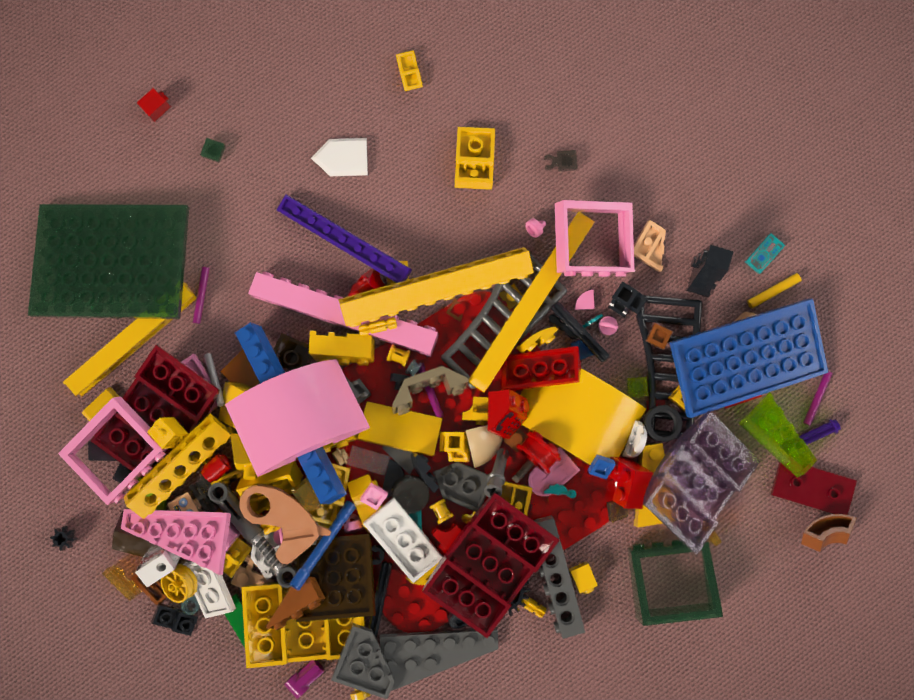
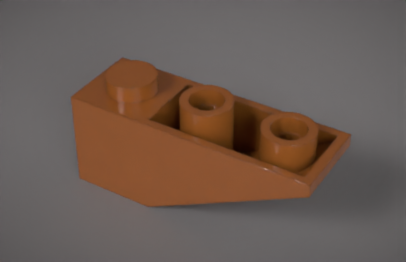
M308 577L299 591L293 587L289 589L266 625L267 629H275L277 631L285 627L288 620H296L304 615L303 612L305 610H313L321 605L320 601L324 600L325 597L315 577Z

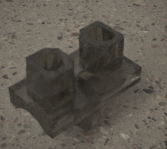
M202 476L188 487L206 512H214L219 507L208 496V490L212 484ZM216 492L217 497L221 498L220 494Z

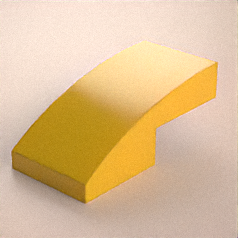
M414 50L396 54L404 91L422 88L423 85Z

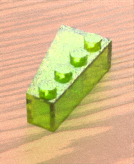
M769 392L751 409L739 424L798 478L804 475L817 459L804 440L796 433L795 427L787 420L783 414L784 411L780 406L778 407L773 399V395Z

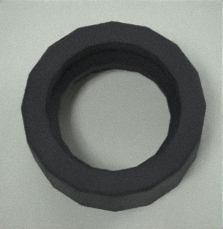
M660 405L648 410L644 416L643 424L646 427L647 435L651 439L667 442L675 439L681 432L682 418L673 407ZM659 412L668 413L674 421L672 431L666 435L657 434L652 429V418Z

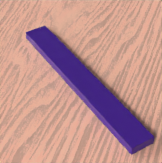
M285 194L277 208L278 212L396 283L407 280L412 271L409 267Z

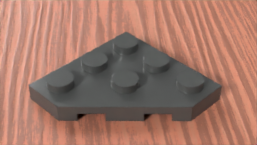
M353 623L332 674L331 681L388 699L395 681L372 629Z

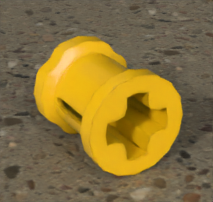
M392 344L387 361L390 362L392 360L401 363L405 367L411 351L395 348V345Z
M445 499L429 506L438 518V524L454 516L445 505Z

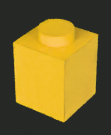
M587 562L569 568L579 593L588 594L594 591V587L598 586Z

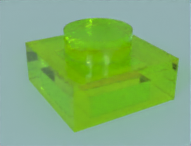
M647 377L626 379L628 397L648 396Z

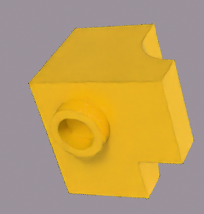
M473 397L472 408L463 412L462 420L476 421V425H487L488 398Z
M440 432V451L448 453L449 461L469 462L470 447L466 432Z

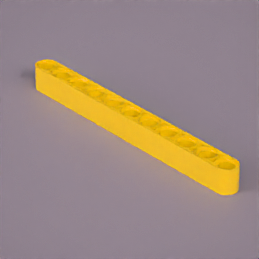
M581 212L576 214L568 226L569 261L595 222ZM556 246L469 378V383L482 392L486 391L562 274L557 273Z

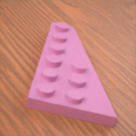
M124 509L121 524L122 530L143 538L154 545H158L218 575H223L231 518L230 513L155 510L143 519L131 509Z

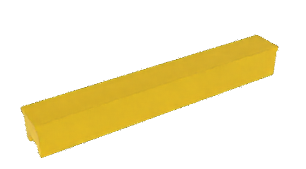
M180 281L65 379L63 383L67 385L75 396L80 395L83 397L192 304L197 297L188 288L186 283Z

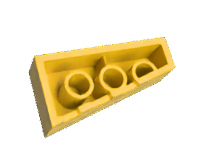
M663 443L645 445L643 451L638 455V464L652 471L653 475L643 508L635 509L634 526L636 527L676 521Z

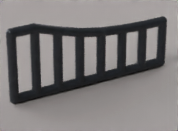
M644 295L648 298L646 303L694 307V318L644 314L645 305L636 316L647 361L649 410L656 406V399L669 400L668 397L672 394L656 391V380L679 381L677 374L655 372L654 361L674 362L671 354L652 352L651 343L646 342L649 333L645 322L693 326L692 335L700 333L702 301ZM671 335L667 343L684 337ZM659 412L654 415L651 422L654 432L660 435L670 433L671 431L655 430L656 418L673 420L671 415L665 412ZM679 413L682 421H686V432H680L675 439L692 440L694 417L689 418L686 413Z

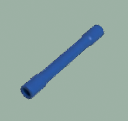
M348 500L345 502L329 527V530H331L330 536L322 537L304 565L293 577L289 584L298 591L301 589L310 576V572L336 534L349 519L356 508L352 502Z

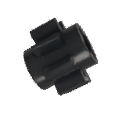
M63 526L62 530L60 528L54 529L56 534L50 537L54 543L52 547L58 546L60 551L65 550L66 547L73 548L72 542L78 539L74 535L75 529L70 531L68 526Z

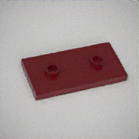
M780 458L770 495L828 513L848 515L857 480Z

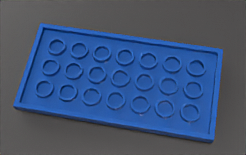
M805 299L669 342L686 415L689 418L829 373L813 299Z

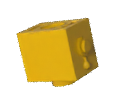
M160 417L147 431L162 449L175 448L189 434L174 417Z

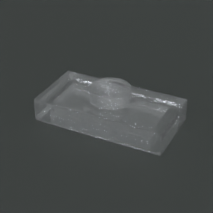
M352 446L347 465L385 475L390 456Z

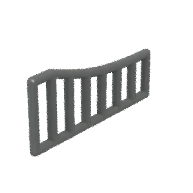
M530 254L532 266L539 272L543 265ZM529 277L520 279L529 288L532 280ZM557 280L554 284L558 291L551 298L547 295L543 301L545 305L536 312L516 345L548 313L552 306L567 293V288L560 281ZM509 283L496 284L477 317L456 342L441 356L442 361L449 368L467 377L468 380L470 376L451 357L459 350L476 367L481 360L464 343L472 336L486 350L489 349L491 344L476 329L484 321L497 335L502 328L487 314L493 305L507 319L512 314L498 299L502 288L517 303L522 298ZM468 383V386H469L470 388H472V389L476 388V387L473 386L472 384Z

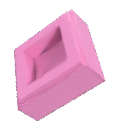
M370 483L360 497V501L378 510L388 496V492Z

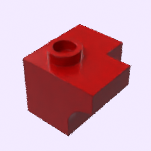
M372 268L361 275L358 281L352 285L348 296L386 285L382 282L380 273Z
M453 523L448 529L440 530L435 527L430 533L439 541L440 545L438 547L445 554L462 530Z

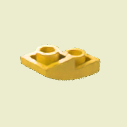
M551 327L541 330L521 343L517 349L523 353L526 350L530 352L537 345L541 346L544 343L548 345L555 338L553 334L558 329Z

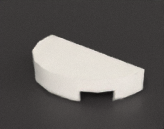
M635 420L623 457L633 459L643 451L647 440V430L641 421Z

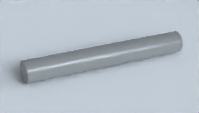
M207 353L204 355L211 384L220 390L216 403L218 407L225 405L212 354Z

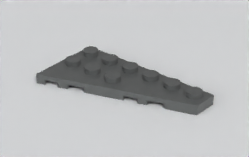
M495 627L488 638L475 629L380 634V648L395 681L391 691L498 650L497 627Z

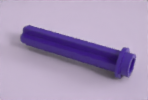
M830 419L828 423L781 444L780 449L783 454H788L829 434H837L841 427L836 419Z

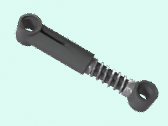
M212 484L208 490L210 500L215 502L223 513L231 514V523L248 543L251 542L254 547L258 548L257 551L261 552L260 555H264V560H268L267 564H271V568L276 573L278 583L285 588L292 587L289 584L290 582L285 580L284 575L289 571L294 577L298 569L291 566L290 563L282 564L276 558L277 551L267 541L268 538L265 539L264 530L259 524H252L244 518L240 510V500L235 496L228 484ZM222 487L224 495L218 498L216 492L218 488Z

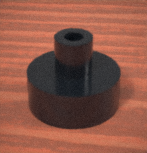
M391 373L390 381L395 382L394 390H400L404 379L410 376Z

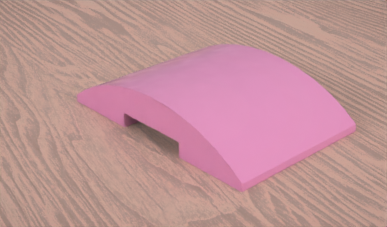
M337 359L313 363L278 375L245 391L225 404L257 477L295 461L297 457L329 443L335 444L370 428Z

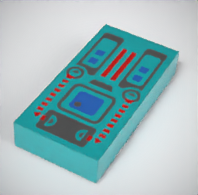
M770 233L747 258L745 263L760 274L785 245Z

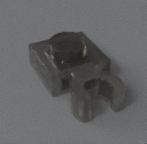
M576 150L557 151V157L550 154L544 156V160L552 162L551 165H545V170H552L554 167H558V172L578 169Z

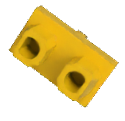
M239 537L225 555L223 572L231 578L252 551V547Z

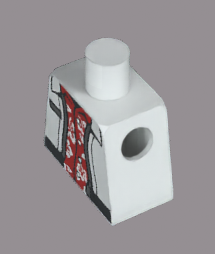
M158 547L144 555L135 573L145 586L149 587L176 568L180 556L162 547Z

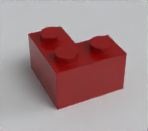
M610 457V459L615 461L616 465L608 477L618 482L612 501L625 509H642L653 472L629 458Z

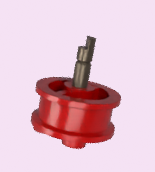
M536 430L533 432L528 431V437L521 445H516L519 452L527 459L520 470L512 477V480L516 483L524 477L533 465L549 475L551 473L549 469L554 463L562 460L558 448L550 442L547 444L543 440V436Z

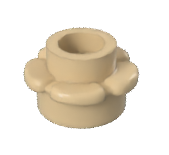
M336 448V451L332 453L334 460L340 466L343 464L347 465L346 460L349 459L346 451Z

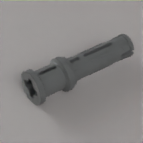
M504 448L497 451L493 471L487 478L488 484L484 488V493L488 497L494 492L499 496L502 495L501 487L505 483L504 471L509 457L508 450L503 454Z

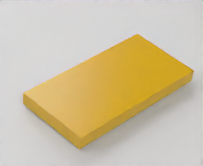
M372 402L366 403L364 416L370 428L360 432L358 440L434 457L442 418L412 411L398 415V413L393 414L392 407Z

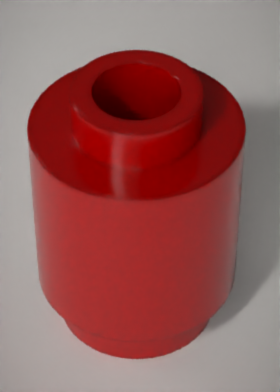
M217 454L203 466L204 469L201 471V474L210 483L214 480L217 481L231 469L229 465L231 461L226 455L223 454L221 456Z

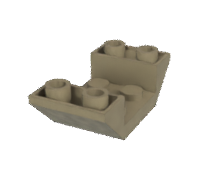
M444 366L406 378L392 404L393 414L403 415L410 412L409 409L412 408L413 403L410 392L417 394L423 391L422 388L427 386L434 388L443 381L447 394L457 396L464 393L469 380L467 377Z

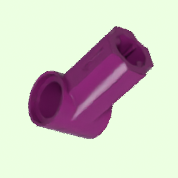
M311 660L299 672L294 673L284 685L298 699L325 670L318 660Z

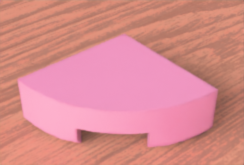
M594 290L586 291L578 298L575 310L594 309Z

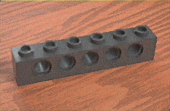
M552 515L533 520L560 540ZM559 541L550 553L555 555L552 562L544 561L538 570L540 576L545 578L546 584H543L545 595L550 596L551 602L548 603L551 615L555 614L556 621L553 624L556 634L560 633L562 639L585 633L562 545ZM554 573H559V574H560V577H559L558 580H556V581H551V580H550L552 574H554ZM564 592V598L557 600V593ZM564 611H570V615L567 618H561V614Z

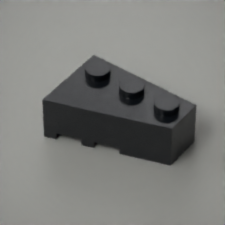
M710 245L698 253L697 256H694L691 262L693 270L686 291L709 297L711 289L714 290L716 288L715 281H721L728 272L734 252Z

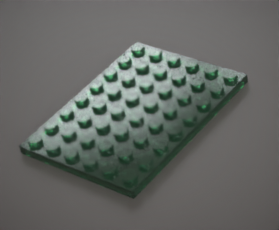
M40 204L28 316L180 319L189 206Z

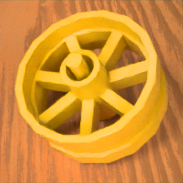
M178 564L172 572L161 578L163 592L173 602H184L197 592V579L191 569L185 565Z

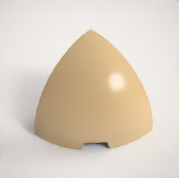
M488 425L466 430L474 468L490 461L502 444L503 438L487 431Z

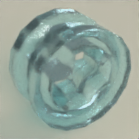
M414 359L405 373L411 374V377L415 376L420 370L422 363L418 364Z
M192 596L182 602L181 609L185 614L193 615L200 610L196 596ZM190 600L192 601V603H195L196 605L193 608V610H190L191 608H187V604L190 603Z

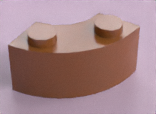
M831 514L820 517L805 529L801 544L819 552L831 543L847 545L857 518L844 514Z

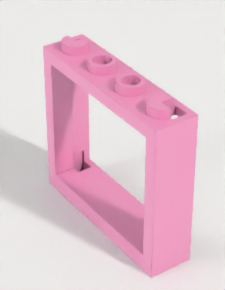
M562 200L555 203L557 273H564V276H576V273H581L583 277L593 276V273H599V277L610 276V273H615L616 277H625L626 273L635 272L632 203ZM567 212L618 213L620 267L569 266Z
M115 397L58 454L109 505L114 502L117 504L123 499L124 493L128 489L131 490L139 482L138 479L142 475L145 476L153 469L151 465L155 461L159 462L164 458L163 456L166 454L165 451L167 449H162L148 434L147 431L151 427L122 397ZM118 411L154 450L111 492L75 454Z

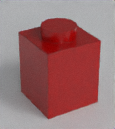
M154 88L137 102L154 122L171 108L167 103L169 98L162 91L158 93Z

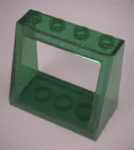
M702 537L690 538V542H683L682 539L671 540V544L652 542V546L644 547V544L632 545L633 548H627L636 619L643 626L723 617L708 541L702 540ZM702 551L708 603L649 609L640 558Z

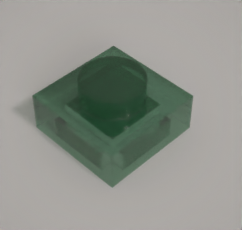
M206 138L200 156L220 163L226 145Z

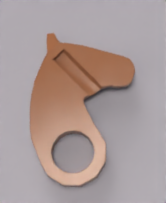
M257 483L247 488L240 497V510L245 519L252 524L272 525L282 528L283 540L276 552V558L282 564H289L295 560L319 536H330L331 530L316 523L309 511L297 499L278 487ZM261 493L269 499L270 510L268 514L260 515L252 510L250 506L252 494Z

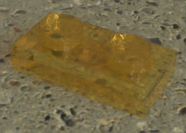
M113 565L102 573L129 601L135 599L141 593L138 589L139 587L132 580L124 576L125 572L120 567Z

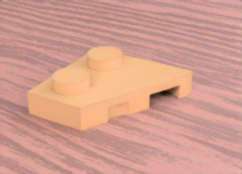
M649 220L634 243V257L656 271L661 272L663 270L661 265L666 230Z

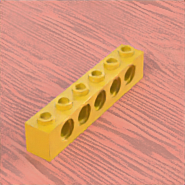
M210 413L123 496L126 506L143 519L152 514L162 501L170 497L171 492L181 486L191 473L196 472L200 465L206 459H209L220 445L228 441L231 434L227 427ZM211 437L210 440L204 441L206 438ZM197 451L194 455H189L191 452ZM183 465L181 468L175 469L177 466ZM168 479L166 482L160 483L162 480Z

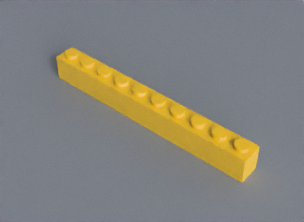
M525 247L341 298L338 301L346 326L356 327L361 322L367 320L370 322L377 321L381 316H394L402 310L412 311L423 304L433 305L437 300H450L458 294L468 295L473 293V290L479 288L482 290L489 289L493 284H506L514 278L524 279L534 272L530 253Z

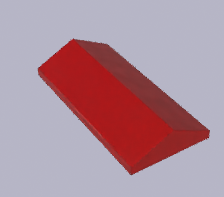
M574 346L509 355L502 365V390H520L579 383L581 375L579 347Z

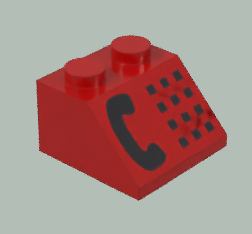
M510 389L488 392L487 431L504 439H510L527 419V412L529 410L527 399Z

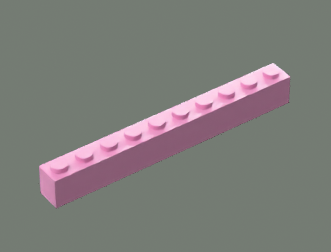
M263 271L260 274L256 272L248 293L252 297L359 333V326L350 327L345 324L338 299L343 297L334 295L333 298L327 296L325 291L316 289L315 292L309 290L310 287L299 283L297 286L291 284L292 281L281 277L279 280L273 278L274 275ZM385 315L377 320L387 321L389 318H395L397 322L396 329L390 330L388 328L387 331L373 334L370 332L368 334L372 335L373 338L430 357L439 336L438 332H435V328L427 325L424 328L417 326V322L409 319L406 322L399 320L397 315ZM367 320V321L361 322L360 325H362V324H367V325H369V323H371V322H370L369 320Z

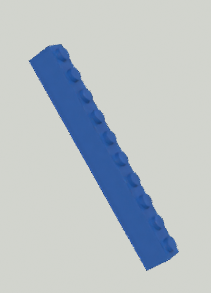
M250 322L235 332L260 384L285 373L262 326ZM323 446L297 457L320 504H332L347 494Z

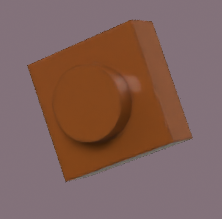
M654 323L646 342L665 349L673 331Z
M518 428L510 439H503V441L518 453L519 450L516 448V445H521L528 436Z

